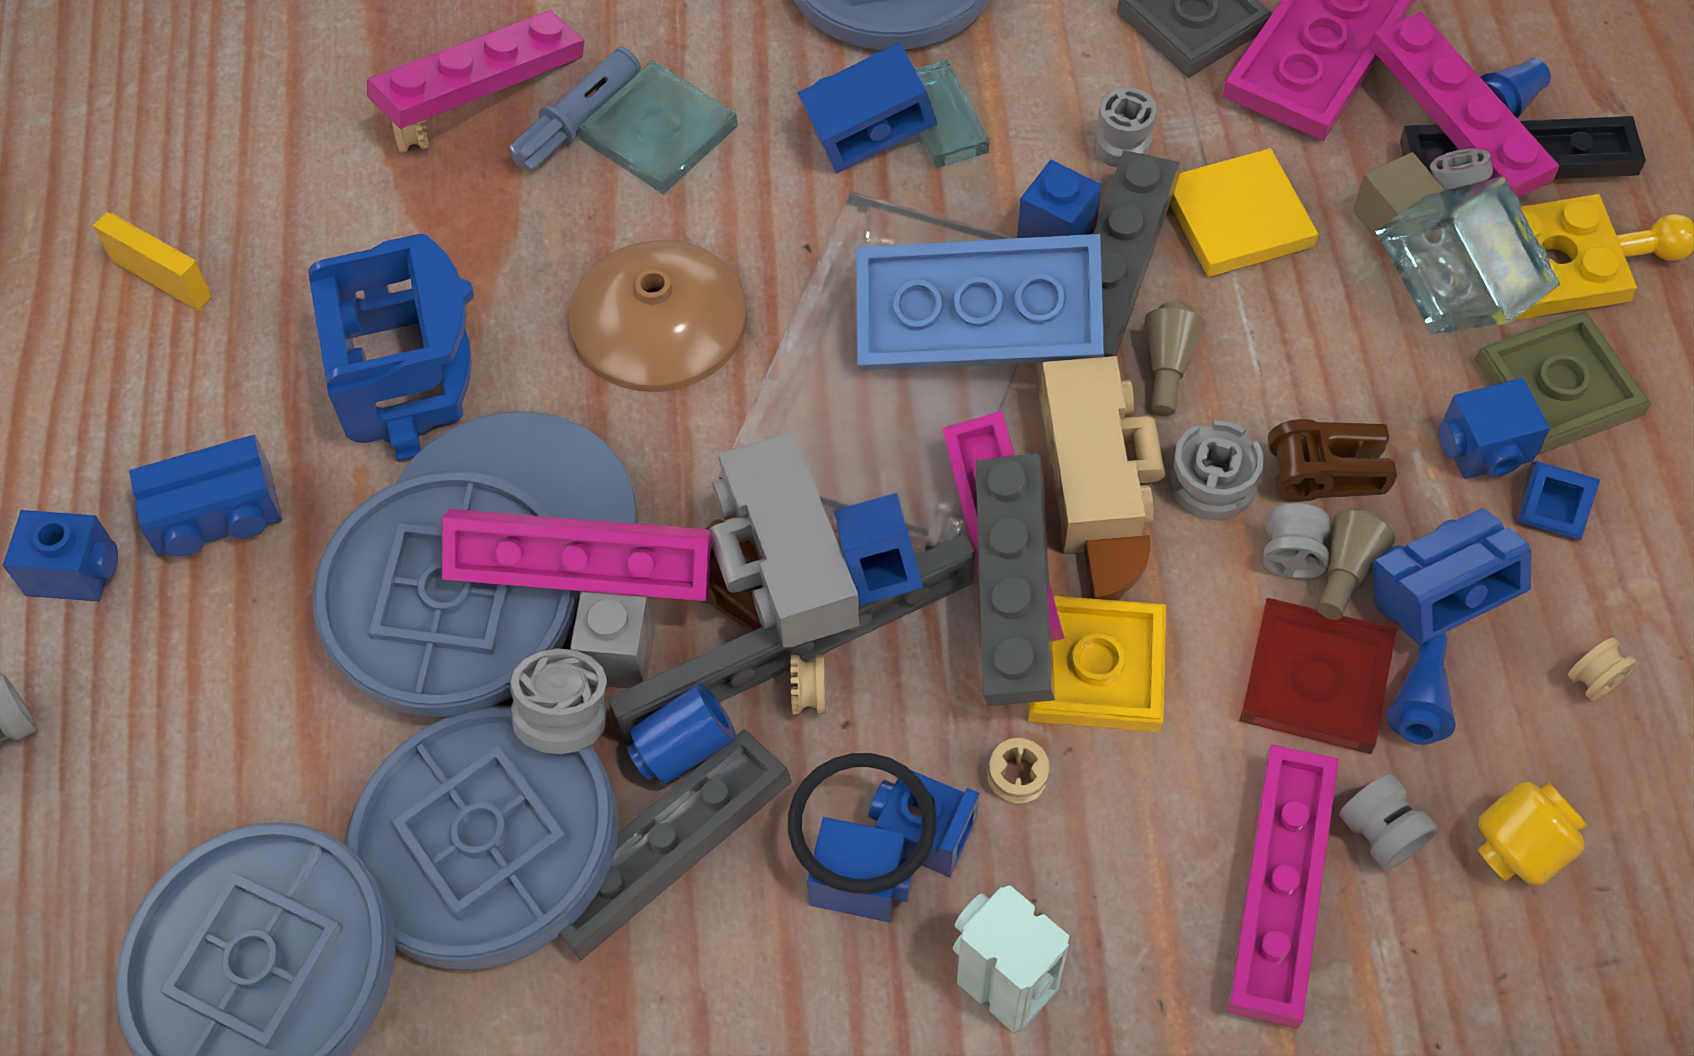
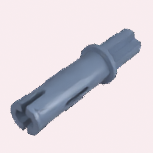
M618 47L587 76L581 79L555 105H546L541 108L538 113L539 119L509 146L508 151L515 165L527 171H533L561 145L568 146L573 143L576 138L575 132L638 75L641 65L634 54L624 47ZM594 90H597L590 98H586Z

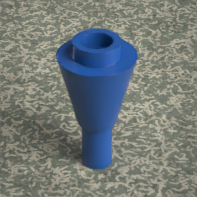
M1445 633L1419 645L1417 662L1412 666L1386 715L1387 723L1391 729L1405 740L1414 744H1432L1448 738L1455 731L1454 712L1447 674L1444 668L1448 641Z

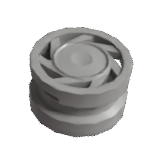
M1213 420L1212 425L1199 427L1198 424H1195L1183 433L1176 445L1174 463L1170 471L1169 486L1174 499L1187 512L1201 519L1219 521L1235 517L1249 507L1256 494L1257 483L1263 471L1264 454L1258 440L1253 442L1245 435L1246 428L1231 421Z
M559 648L539 651L523 659L514 669L510 682V690L513 697L511 723L515 735L526 746L544 753L564 754L576 752L593 744L604 732L607 706L604 698L607 689V678L603 667L591 656L576 650Z

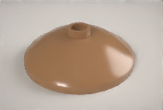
M671 240L645 241L631 244L608 254L585 273L571 298L568 318L573 344L581 359L603 379L615 385L637 391H670L690 386L709 377L732 357L745 331L746 302L737 276L716 255L701 247L685 242ZM651 290H659L658 292L654 293L648 292Z

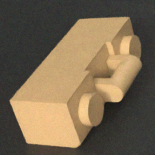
M1117 356L1043 362L1039 400L1063 553H1084L1086 540L1142 536L1144 523L1153 522L1154 508L1150 486L1140 485V483L1157 482L1165 477L1155 419L1148 416L1124 418L1133 416L1134 396L1131 381L1129 379L1121 380ZM1134 441L1137 460L1127 461L1124 442Z

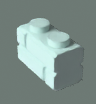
M1009 885L1004 888L1000 887L990 899L981 893L966 906L955 923V928L961 932V935L955 942L953 951L959 955L957 984L980 1004L988 1001L990 1003L989 1012L1014 1033L1018 1030L1022 1031L1059 990L1070 936L1045 914L1036 917L1034 915L1035 906Z

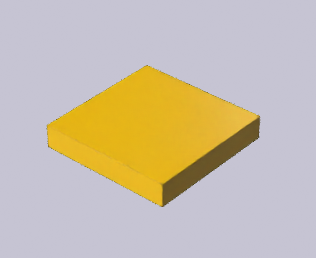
M1271 148L1180 173L1170 202V206L1207 277L1313 248L1316 246L1319 236Z
M1054 596L1065 639L1052 642L1055 700L1029 703L1028 722L1161 732L1164 716L1166 604Z

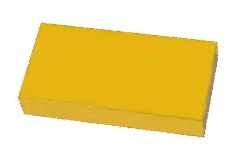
M106 212L92 225L108 256L115 264L197 311L212 298L211 291L196 260L113 213Z

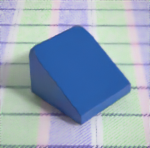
M1539 461L1532 462L1517 522L1581 540L1601 479Z

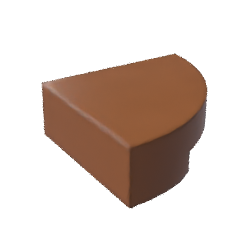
M1150 535L1086 540L1084 553L1092 599L1118 601L1140 579L1147 566L1150 552Z

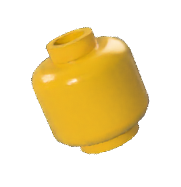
M1522 781L1480 815L1479 829L1487 841L1477 850L1504 881H1508L1517 874L1526 883L1540 886L1581 855L1584 851L1585 842L1580 831L1588 824L1550 782H1547L1540 788L1530 781Z

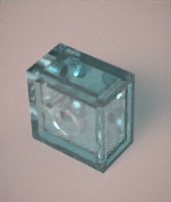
M1504 176L1426 195L1376 231L1431 334L1510 323L1560 285L1549 263L1547 252L1539 244L1521 210L1518 197L1510 189Z

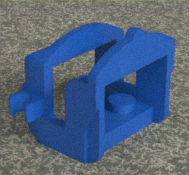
M416 234L383 241L369 250L323 259L312 264L308 270L328 395L345 435L350 440L359 443L383 439L391 443L392 446H395L398 461L414 458L421 451L419 436L425 435L431 428L455 423L463 416L462 403L470 380L472 360L465 322L467 315L466 304L473 299L474 290L471 282L459 278L457 269L447 253L427 234ZM411 279L412 289L393 293L389 292V284ZM363 290L365 299L358 298L356 292ZM418 323L420 325L424 348L371 360L366 359L362 347L354 349L353 338ZM441 380L443 381L445 391L443 395L385 408H379L376 405L380 401L427 391L438 385Z

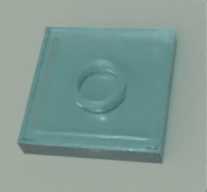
M653 60L586 119L578 129L580 139L664 195L736 129L738 121L736 112Z

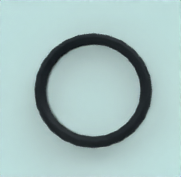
M851 753L832 758L816 767L803 779L793 795L788 812V835L792 850L801 865L816 880L833 889L852 894L880 892L891 889L907 880L924 863L932 849L936 834V811L931 795L921 779L907 766L890 757L873 753ZM854 767L879 769L899 778L915 796L922 815L920 838L911 856L895 870L886 875L871 879H853L838 875L825 868L812 855L806 845L802 831V815L806 802L813 790L827 777Z

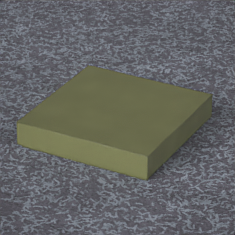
M1586 311L1479 349L1475 359L1491 385L1524 378L1550 427L1537 455L1645 416L1651 405V402Z

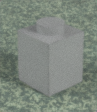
M581 591L570 650L584 653L597 661L605 672L607 687L629 689L646 681L654 638V627L647 596Z

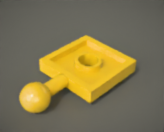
M1600 194L1498 210V213L1493 218L1480 224L1481 232L1514 321L1631 302L1637 290V285L1625 257L1653 252L1663 260L1679 261L1694 252V222L1687 216L1669 214L1658 219L1650 230L1616 235ZM1551 249L1560 250L1566 253L1572 261L1566 264H1557L1552 259L1544 257L1542 252Z

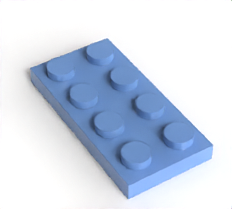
M1100 234L856 247L857 365L861 371L1043 363L1104 357Z

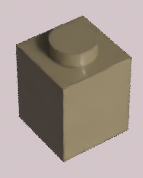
M1411 152L1364 174L1353 212L1394 260L1415 249L1417 251H1424L1432 247L1434 244L1428 245L1425 248L1415 246L1410 239V229L1414 223L1429 221L1432 218H1439L1446 224L1455 200L1419 158Z

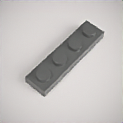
M1123 150L1093 234H1100L1104 357L1117 356L1180 176V162Z
M1039 453L976 460L983 696L987 706L1055 700L1042 460Z
M743 729L736 735V740L709 757L618 833L612 865L596 897L572 925L569 924L559 932L560 935L558 937L582 961L789 786L792 781L788 768L749 732Z

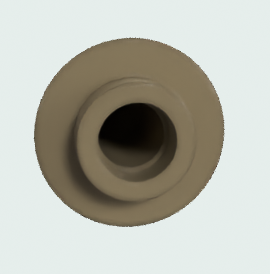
M1176 302L1164 303L1158 309L1148 312L1145 316L1152 373L1155 376L1151 411L1163 416H1170L1176 412L1179 381L1185 374L1205 327L1204 319L1194 313L1192 307Z
M1365 509L1342 511L1333 518L1327 574L1329 580L1317 606L1318 612L1325 618L1331 620L1342 618L1353 589L1357 588L1372 571V562L1382 557L1393 546L1395 542L1394 533L1378 514Z

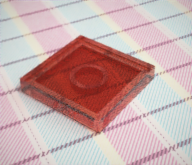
M1267 597L1263 607L1239 721L1372 754L1377 742L1397 629L1342 616L1338 620H1331L1322 616L1317 609Z

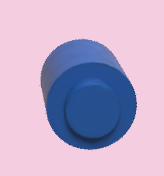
M698 683L631 727V735L634 742L628 745V752L635 766L645 778L651 780L657 776L662 782L669 784L736 740V732L727 713L716 697L705 685Z

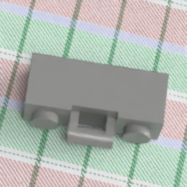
M794 431L719 453L722 479L712 482L713 491L722 518L725 520L735 516V519L716 524L709 530H711V545L727 590L730 592H740L762 585L761 589L752 591L759 620L764 630L776 627L783 647H794L859 626L858 593ZM751 539L758 560L747 564L739 543Z

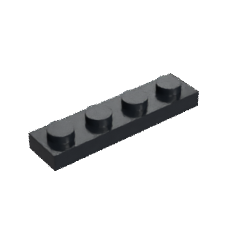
M1633 116L1520 121L1558 163L1559 169L1554 179L1637 176L1646 162ZM1437 124L1404 126L1400 138L1403 156L1413 152L1429 171L1431 162L1437 157L1459 150Z

